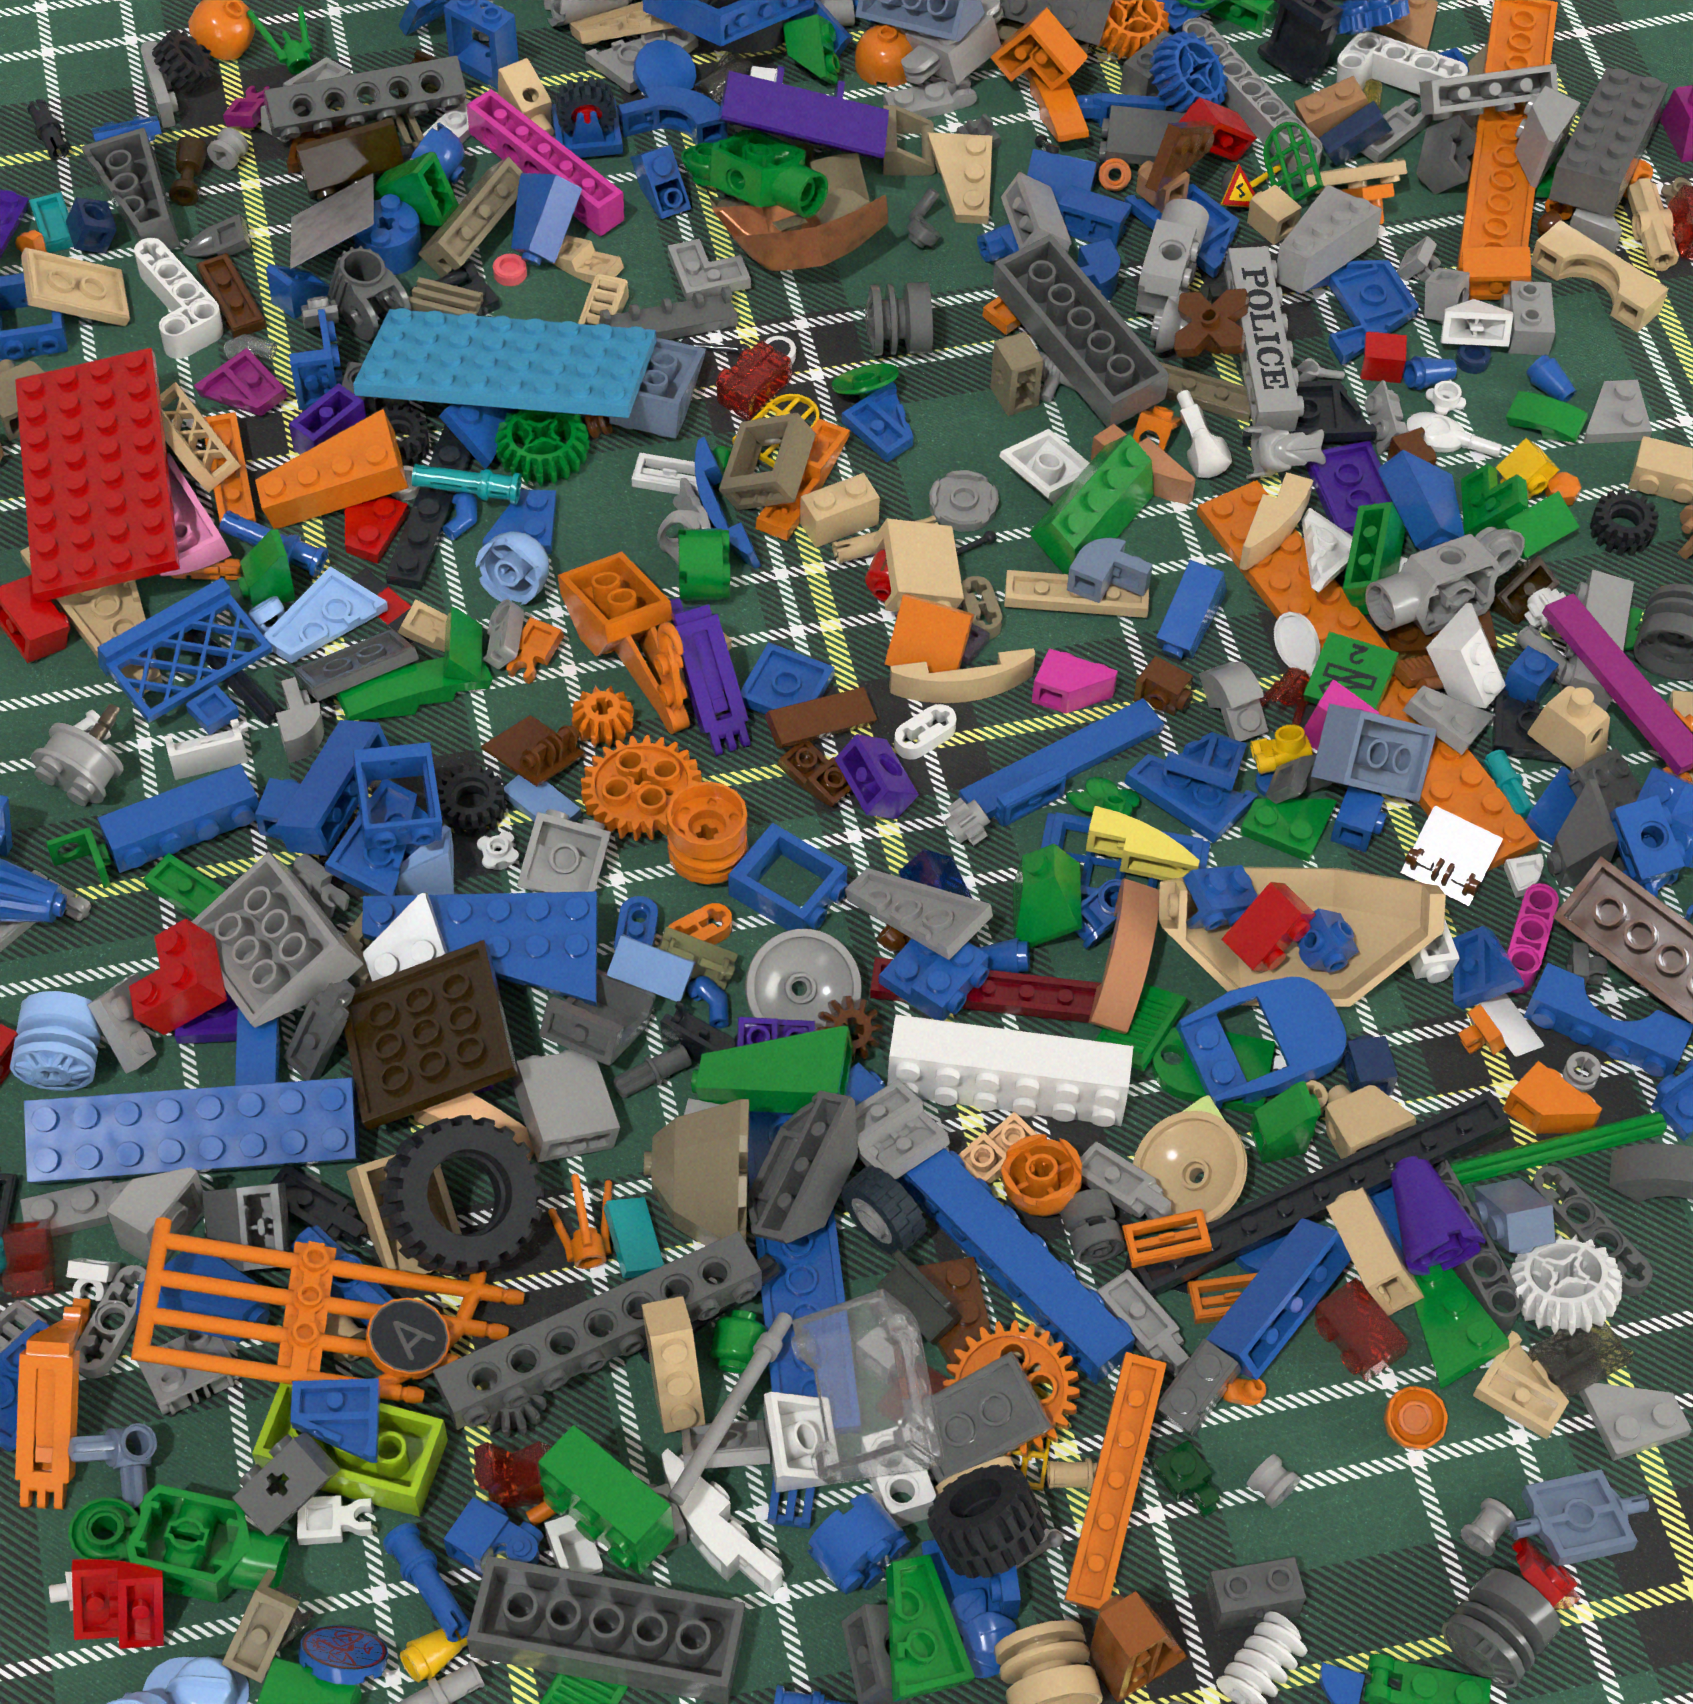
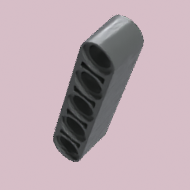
M1445 1159L1432 1165L1482 1231L1486 1240L1485 1244L1479 1242L1481 1251L1477 1255L1452 1269L1505 1334L1513 1328L1523 1307L1522 1295L1519 1294V1298H1517L1515 1293L1516 1288H1518L1448 1160ZM1475 1270L1485 1272L1489 1278L1480 1277L1475 1273ZM1493 1305L1503 1306L1507 1309L1508 1313L1499 1312Z

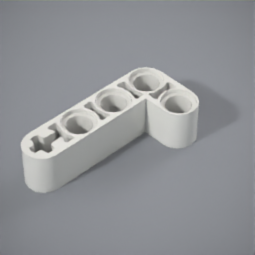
M1362 32L1354 36L1339 54L1336 83L1354 76L1361 89H1364L1369 81L1374 79L1420 95L1419 82L1468 75V69L1460 61L1377 33Z
M156 238L140 240L134 247L139 275L171 311L159 322V330L166 355L174 359H182L218 341L224 331L218 303L162 241Z

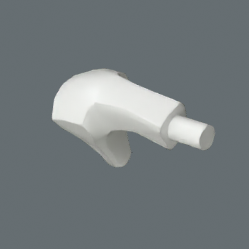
M1188 390L1181 391L1177 394V399L1182 408L1180 410V418L1192 442L1190 449L1187 451L1189 464L1197 477L1210 478L1226 471L1232 463L1227 443L1222 437H1216L1210 433L1201 407L1194 403Z

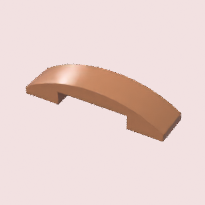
M1125 878L1121 880L1113 915L1117 919L1102 983L1096 988L1089 1019L1090 1024L1122 1034L1128 1032L1144 985L1154 944L1159 913V889Z

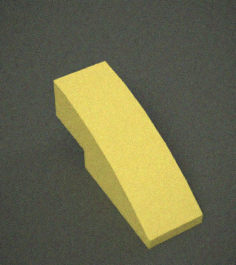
M1098 806L1094 807L1086 851L1121 858L1120 871L1163 881L1184 877L1191 870L1198 869L1200 860L1165 833L1120 812Z

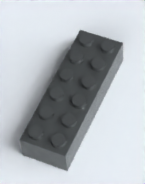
M1606 68L1556 165L1549 200L1613 217L1639 159H1641L1661 117L1669 84L1661 82L1654 77L1630 74L1623 69Z
M1052 234L995 262L992 287L1107 428L1112 424L1117 425L1165 399L1169 373Z
M487 1556L467 1635V1643L470 1657L729 1704L746 1622L745 1603Z

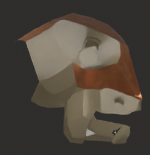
M805 143L794 145L806 151L805 166L824 174L828 180L826 200L818 213L810 218H804L779 206L753 207L748 202L735 196L719 201L714 199L709 193L708 188H706L713 212L739 246L753 260L768 270H795L826 265L858 248L888 223L886 194L872 202L869 201L858 153L839 154L816 160L814 146Z

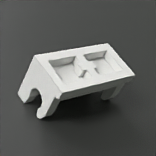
M238 719L230 720L232 730L179 743H173L171 735L164 736L175 780L232 767L240 763H248Z

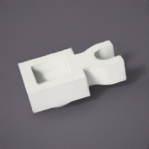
M341 1495L312 1497L298 1510L297 1540L299 1545L341 1543L343 1532L350 1531L358 1536H372L373 1527L371 1521H356V1517L361 1513H373L371 1498L358 1499L347 1506H343Z

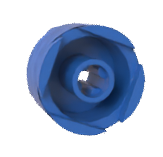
M387 194L381 199L375 200L374 225L354 235L355 249H358L360 246L363 249L370 248L371 251L379 254L382 260L385 261V267L394 275L409 271L420 260L418 253L422 249L417 212L409 204L400 201L397 195Z
M864 1493L851 1499L850 1502L854 1508L843 1514L839 1509L833 1512L818 1527L808 1543L812 1549H808L807 1553L834 1585L846 1595L853 1592L859 1586H862L867 1591L877 1585L885 1575L882 1569L891 1559L896 1560L901 1557L911 1546V1542L906 1537L904 1530L871 1493Z

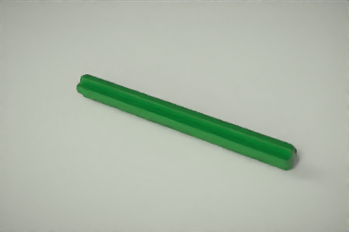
M1653 1112L1450 1163V1166L1460 1184L1464 1185L1662 1135L1665 1133L1667 1124L1661 1112Z

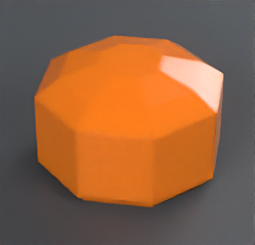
M1559 472L1548 481L1544 491L1546 497L1559 491L1565 503L1569 506L1573 505L1577 500L1582 487L1578 477L1568 472Z

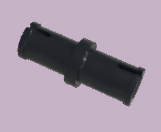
M36 100L39 111L36 110L32 101L28 105L27 110L35 124L34 130L37 138L43 141L50 159L61 160L57 149L60 150L63 158H65L69 153V149L61 135L60 123L53 118L48 103L45 100Z

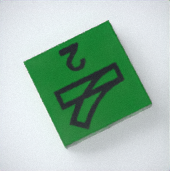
M1329 631L1303 694L1304 701L1318 705L1332 680H1335L1378 711L1399 660V652Z

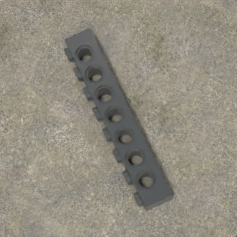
M740 1231L735 1232L433 1370L437 1389L457 1430L465 1426H478L484 1423L493 1413L504 1408H517L523 1405L532 1395L543 1390H556L563 1386L571 1377L582 1372H595L612 1358L621 1354L625 1356L631 1355L639 1351L647 1343L644 1319H634L630 1316L635 1312L642 1311V1304L666 1300L674 1294H683L687 1297L684 1301L690 1322L697 1319L707 1320L729 1304L734 1302L743 1303L752 1299L758 1291L762 1290V1271ZM711 1277L724 1279L722 1283L716 1285L706 1282ZM602 1328L611 1331L610 1334L604 1337H596L592 1334L594 1331ZM561 1346L573 1348L571 1352L565 1355L554 1353ZM522 1364L534 1365V1368L529 1372L521 1373L515 1370ZM485 1381L495 1383L493 1388L486 1391L476 1388Z

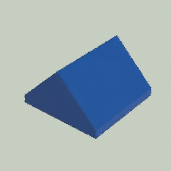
M1033 149L1027 176L1050 186L1058 204L1070 185L1093 192L1101 163Z

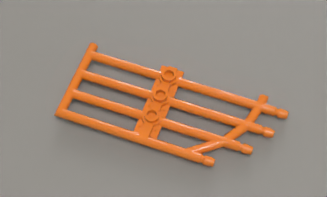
M158 1217L154 1223L131 1360L292 1385V1381L364 1379L320 1372L322 1351L369 1358L366 1350V1340L325 1334L327 1314L370 1320L376 1310L382 1306L381 1304L331 1297L333 1276L463 1297L456 1317L441 1314L447 1322L450 1333L448 1351L463 1335L480 1338L487 1336L493 1340H501L507 1337L509 1327L499 1323L488 1324L486 1321L472 1319L479 1300L495 1303L505 1302L507 1305L514 1306L522 1305L525 1293L517 1289H503L500 1286L485 1284L486 1271L470 1274L469 1281L335 1260L337 1248L327 1247L324 1243L308 1241V1243L295 1241L293 1253L170 1233L172 1221L166 1217ZM167 1249L291 1269L288 1290L164 1270ZM161 1287L285 1306L283 1326L279 1327L157 1307ZM154 1324L280 1344L277 1365L152 1346ZM447 1353L439 1367L461 1357L456 1354ZM385 1373L376 1377L379 1378L380 1399L404 1400L406 1403L413 1404L423 1402V1389L409 1385L407 1387L402 1386L401 1383L411 1378L402 1377V1379H398Z

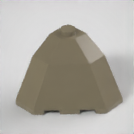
M740 1099L676 1117L653 1136L652 1151H644V1175L651 1176L652 1192L676 1229L705 1246L740 1231L747 1244L749 1099Z

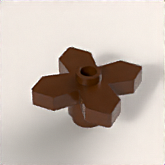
M1245 288L1228 289L1213 304L1201 292L1181 293L1179 296L1178 312L1180 317L1189 324L1175 333L1174 349L1177 357H1196L1204 349L1213 354L1243 353L1246 335L1244 329L1235 322L1248 313L1249 296Z

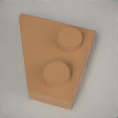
M1408 0L1410 13L1407 16L1396 19L1390 24L1375 27V30L1389 38L1427 50L1438 2L1436 0Z

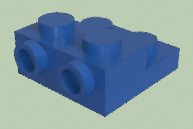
M911 939L879 974V984L932 1019L944 1021L950 1013L955 1015L961 1010L967 999V994L973 987L978 989L986 981L990 969L987 968L989 955L967 942L948 960Z

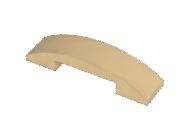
M1032 648L999 652L997 665L929 673L927 662L890 666V693L902 698L930 703H959L992 697L1015 688L1033 676L1035 650Z

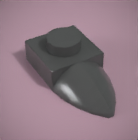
M238 214L208 227L187 244L183 254L192 257H205L215 254L219 256L227 253L231 256L251 247L246 221Z

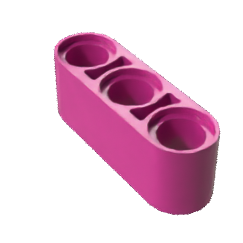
M1533 884L1527 888L1516 917L1506 953L1515 968L1519 967L1525 971L1517 969L1524 981V987L1510 991L1512 993L1520 994L1529 991L1535 982L1554 921L1553 916L1559 903L1557 892L1546 884Z

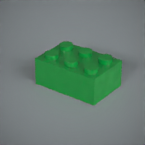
M575 1425L538 1461L541 1476L540 1484L544 1490L545 1496L543 1499L545 1503L558 1515L562 1516L564 1513H567L577 1522L575 1527L587 1540L592 1543L599 1540L609 1549L607 1551L609 1557L622 1569L626 1570L628 1567H631L641 1575L675 1538L671 1505Z

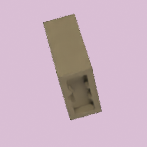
M798 413L741 422L719 491L737 510L795 502L816 433ZM781 443L773 471L754 473L762 446Z

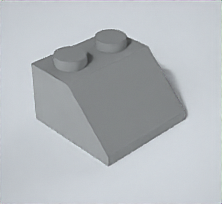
M1547 86L1543 88L1538 97L1532 95L1524 110V114L1528 115V117L1521 121L1515 133V137L1519 138L1514 152L1530 186L1537 188L1562 150L1580 106V102Z
M189 1167L132 1179L124 1190H119L110 1200L107 1214L121 1249L147 1264L154 1223L158 1217H166L172 1221L170 1233L188 1235L204 1216L203 1188L198 1172L195 1169ZM167 1249L165 1263L172 1256L175 1250Z

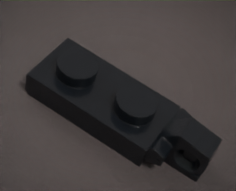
M284 1165L269 1183H285L288 1217L308 1228L318 1225L333 1241L337 1242L342 1237L345 1241L358 1248L368 1239L367 1226L355 1219L358 1213L351 1207L348 1200L289 1165Z

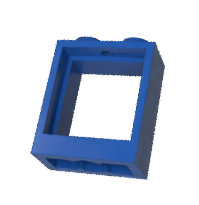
M450 0L444 5L449 57L458 56L461 71L498 90V69L519 61L515 15L488 0ZM471 27L489 36L490 48L472 38Z
M24 273L0 276V361L68 351L64 314L51 310L53 323L3 331L2 310L30 306L27 301Z
M430 742L353 750L354 776L365 849L376 848L385 850L395 845L413 843L415 845H428L434 841H441L442 816ZM422 776L428 818L372 823L367 781Z
M774 823L768 827L728 874L729 896L788 931L795 929L817 930L823 924L827 916V910L833 903L838 904L843 900L846 895L845 888L849 886L847 884V866ZM781 855L824 879L823 883L802 908L758 883Z

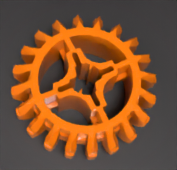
M1113 0L1100 44L1097 47L1104 46L1107 49V55L1111 52L1116 53L1118 60L1124 56L1129 59L1164 30L1168 32L1170 25L1167 22L1169 13L1163 11L1165 3L1157 2L1156 0Z

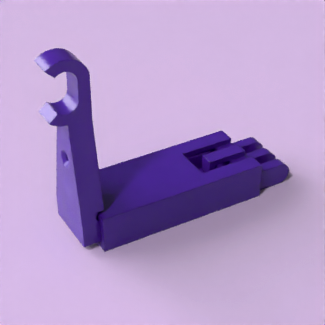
M680 598L669 599L672 607V621L670 623L677 629L683 644L684 653L681 655L683 661L682 672L700 733H707L715 757L723 754L720 743L721 739H724L729 752L737 750L734 735L737 734L743 748L750 746V739L744 722L748 720V716L718 614H712L709 604L683 608ZM729 707L730 712L723 713Z

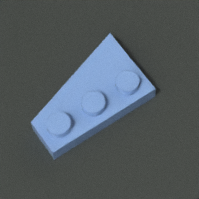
M330 566L263 636L272 645V652L293 663L387 611V601Z

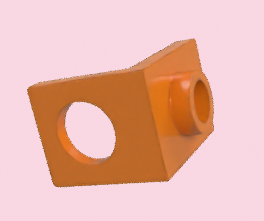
M1155 405L1154 408H1149L1140 413L1133 438L1137 443H1140L1141 435L1145 431H1154L1159 437L1158 446L1165 452L1172 429L1181 426L1182 420L1180 417L1173 415L1174 411Z

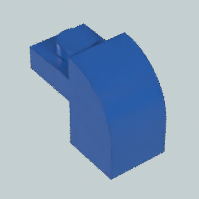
M1111 239L1079 246L1077 265L1096 288L1101 290V294L1106 300L1110 301L1117 290L1120 270V257Z

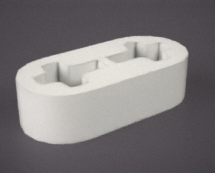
M935 704L901 724L895 732L894 748L896 753L908 760L917 759L949 740L956 730V713L949 706ZM934 720H936L937 722H939V723L933 725V721H934ZM946 721V725L943 726L941 722ZM908 738L911 741L905 743L904 739ZM918 738L917 743L914 744L912 741Z

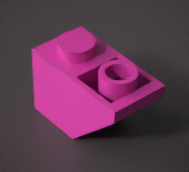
M1049 648L1034 680L1032 703L1066 714L1113 697L1118 671L1104 664L1092 663L1077 658L1070 653L1059 652Z

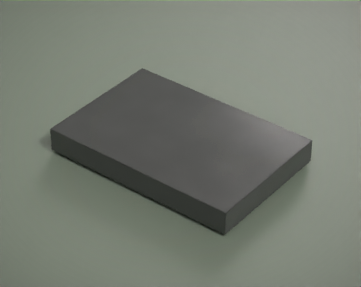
M390 629L297 667L293 671L297 682L319 701L416 661L419 657L413 645L394 629Z
M1012 1351L902 1412L907 1423L910 1424L914 1437L938 1484L954 1474L989 1460L1002 1457L1054 1428L1016 1354Z

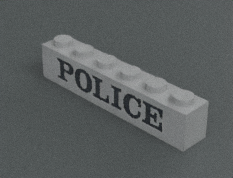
M1268 246L1228 248L1224 267L1227 290L1245 288L1249 296L1248 313L1235 323L1244 329L1246 335L1245 350L1243 353H1240V360L1252 425H1266L1274 430L1295 431L1298 417H1302L1304 414V401L1302 396H1297L1296 391L1299 382L1297 368H1292L1291 365L1293 345L1292 341H1287L1286 339L1288 319L1286 313L1281 314L1280 307L1282 306L1283 295L1281 287H1276L1275 283L1277 279L1276 260H1271Z

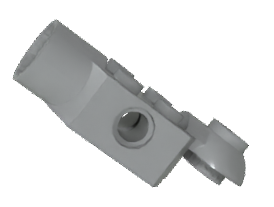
M1174 199L1164 206L1161 219L1156 220L1140 274L1135 311L1136 313L1154 316L1150 340L1156 341L1155 353L1171 350L1174 347L1175 333L1189 324L1180 317L1178 312L1179 296L1181 293L1190 291L1188 287L1194 281L1197 269V256L1209 222L1207 210L1199 203L1189 199Z
M1487 527L1480 531L1476 537L1468 534L1412 554L1399 573L1374 581L1367 586L1366 604L1369 614L1375 624L1384 631L1414 622L1425 635L1442 630L1466 603H1472L1477 616L1485 614L1494 601V584L1497 577L1509 571L1521 557L1525 547V539L1520 532L1511 529Z

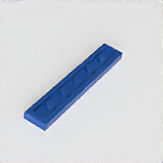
M1142 698L959 790L958 798L961 797L966 804L975 800L988 819H990L997 813L998 796L1058 765L1067 774V780L1162 732L1164 723L1145 699Z

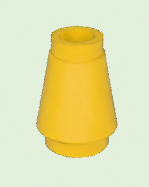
M441 1628L409 1641L406 1644L407 1648L400 1652L402 1664L416 1682L419 1683L425 1678L430 1680L462 1648L468 1645L467 1636L462 1639L458 1631L455 1630L458 1641L450 1642Z

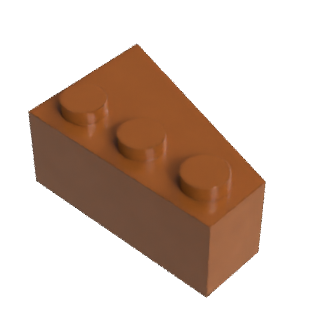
M1136 1591L1125 1598L1122 1595H1116L1100 1607L1099 1611L1101 1613H1099L1095 1625L1088 1661L1117 1703L1188 1659V1656L1160 1616Z

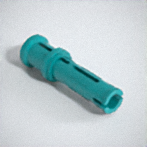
M415 464L413 467L412 486L428 487L476 494L478 498L484 501H488L489 498L510 500V503L514 505L518 504L522 482L520 473L508 476L494 474L490 469L481 470L480 473L419 464Z

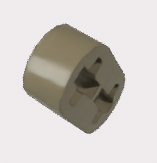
M971 576L966 578L962 582L964 599L960 604L963 611L975 614L970 631L978 639H993L1000 634L1002 627V612L993 587L984 577ZM976 591L978 595H982L981 601L977 602L975 594L970 592ZM982 614L985 615L987 622L991 623L990 625H985L984 621H980Z

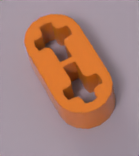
M711 903L674 921L668 927L716 945L730 936L732 932V914L725 905ZM713 918L716 922L722 921V925L717 927L714 923L709 924V919Z

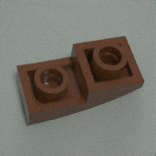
M810 741L796 744L778 760L777 765L791 779L811 795L831 807L852 791L836 763L835 757L828 760Z

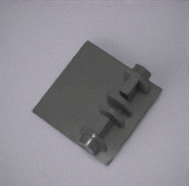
M1617 748L1567 774L1570 780L1567 784L1571 787L1577 799L1588 780L1597 779L1609 813L1614 808L1636 802L1642 790L1630 771L1627 761L1621 756Z

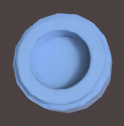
M273 596L252 608L247 613V616L264 635L272 627H266L264 622L275 615L278 616L279 620L285 613V610L279 598Z

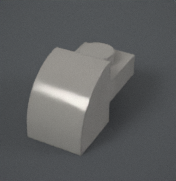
M296 677L281 681L288 710L275 713L289 763L299 761L311 755L319 747L324 736L319 702L311 704L307 690H299Z

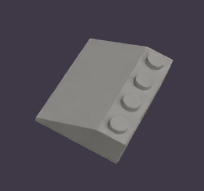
M269 851L191 921L215 936L225 990L249 1023L255 1028L309 1003L310 999L316 998L321 991L324 992L329 983L334 984L343 981V979L347 980L364 964L296 875Z

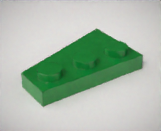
M927 1554L892 1562L886 1568L892 1701L897 1702L969 1684L975 1678L931 1555Z

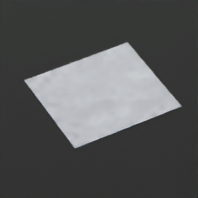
M373 173L291 217L290 269L374 225Z

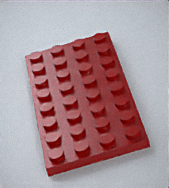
M152 348L15 379L32 588L37 602L180 569L156 357Z

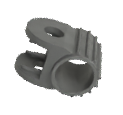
M360 246L358 249L351 247L350 251H343L342 256L338 257L329 285L328 295L331 296V300H335L338 312L343 315L345 322L352 331L361 339L368 341L378 334V315L383 312L387 315L389 309L406 308L411 311V305L402 284L385 267V261L382 260L379 254L371 251L370 248L363 249ZM389 294H390V295L392 296V298L395 300V303L392 301V299L390 298Z

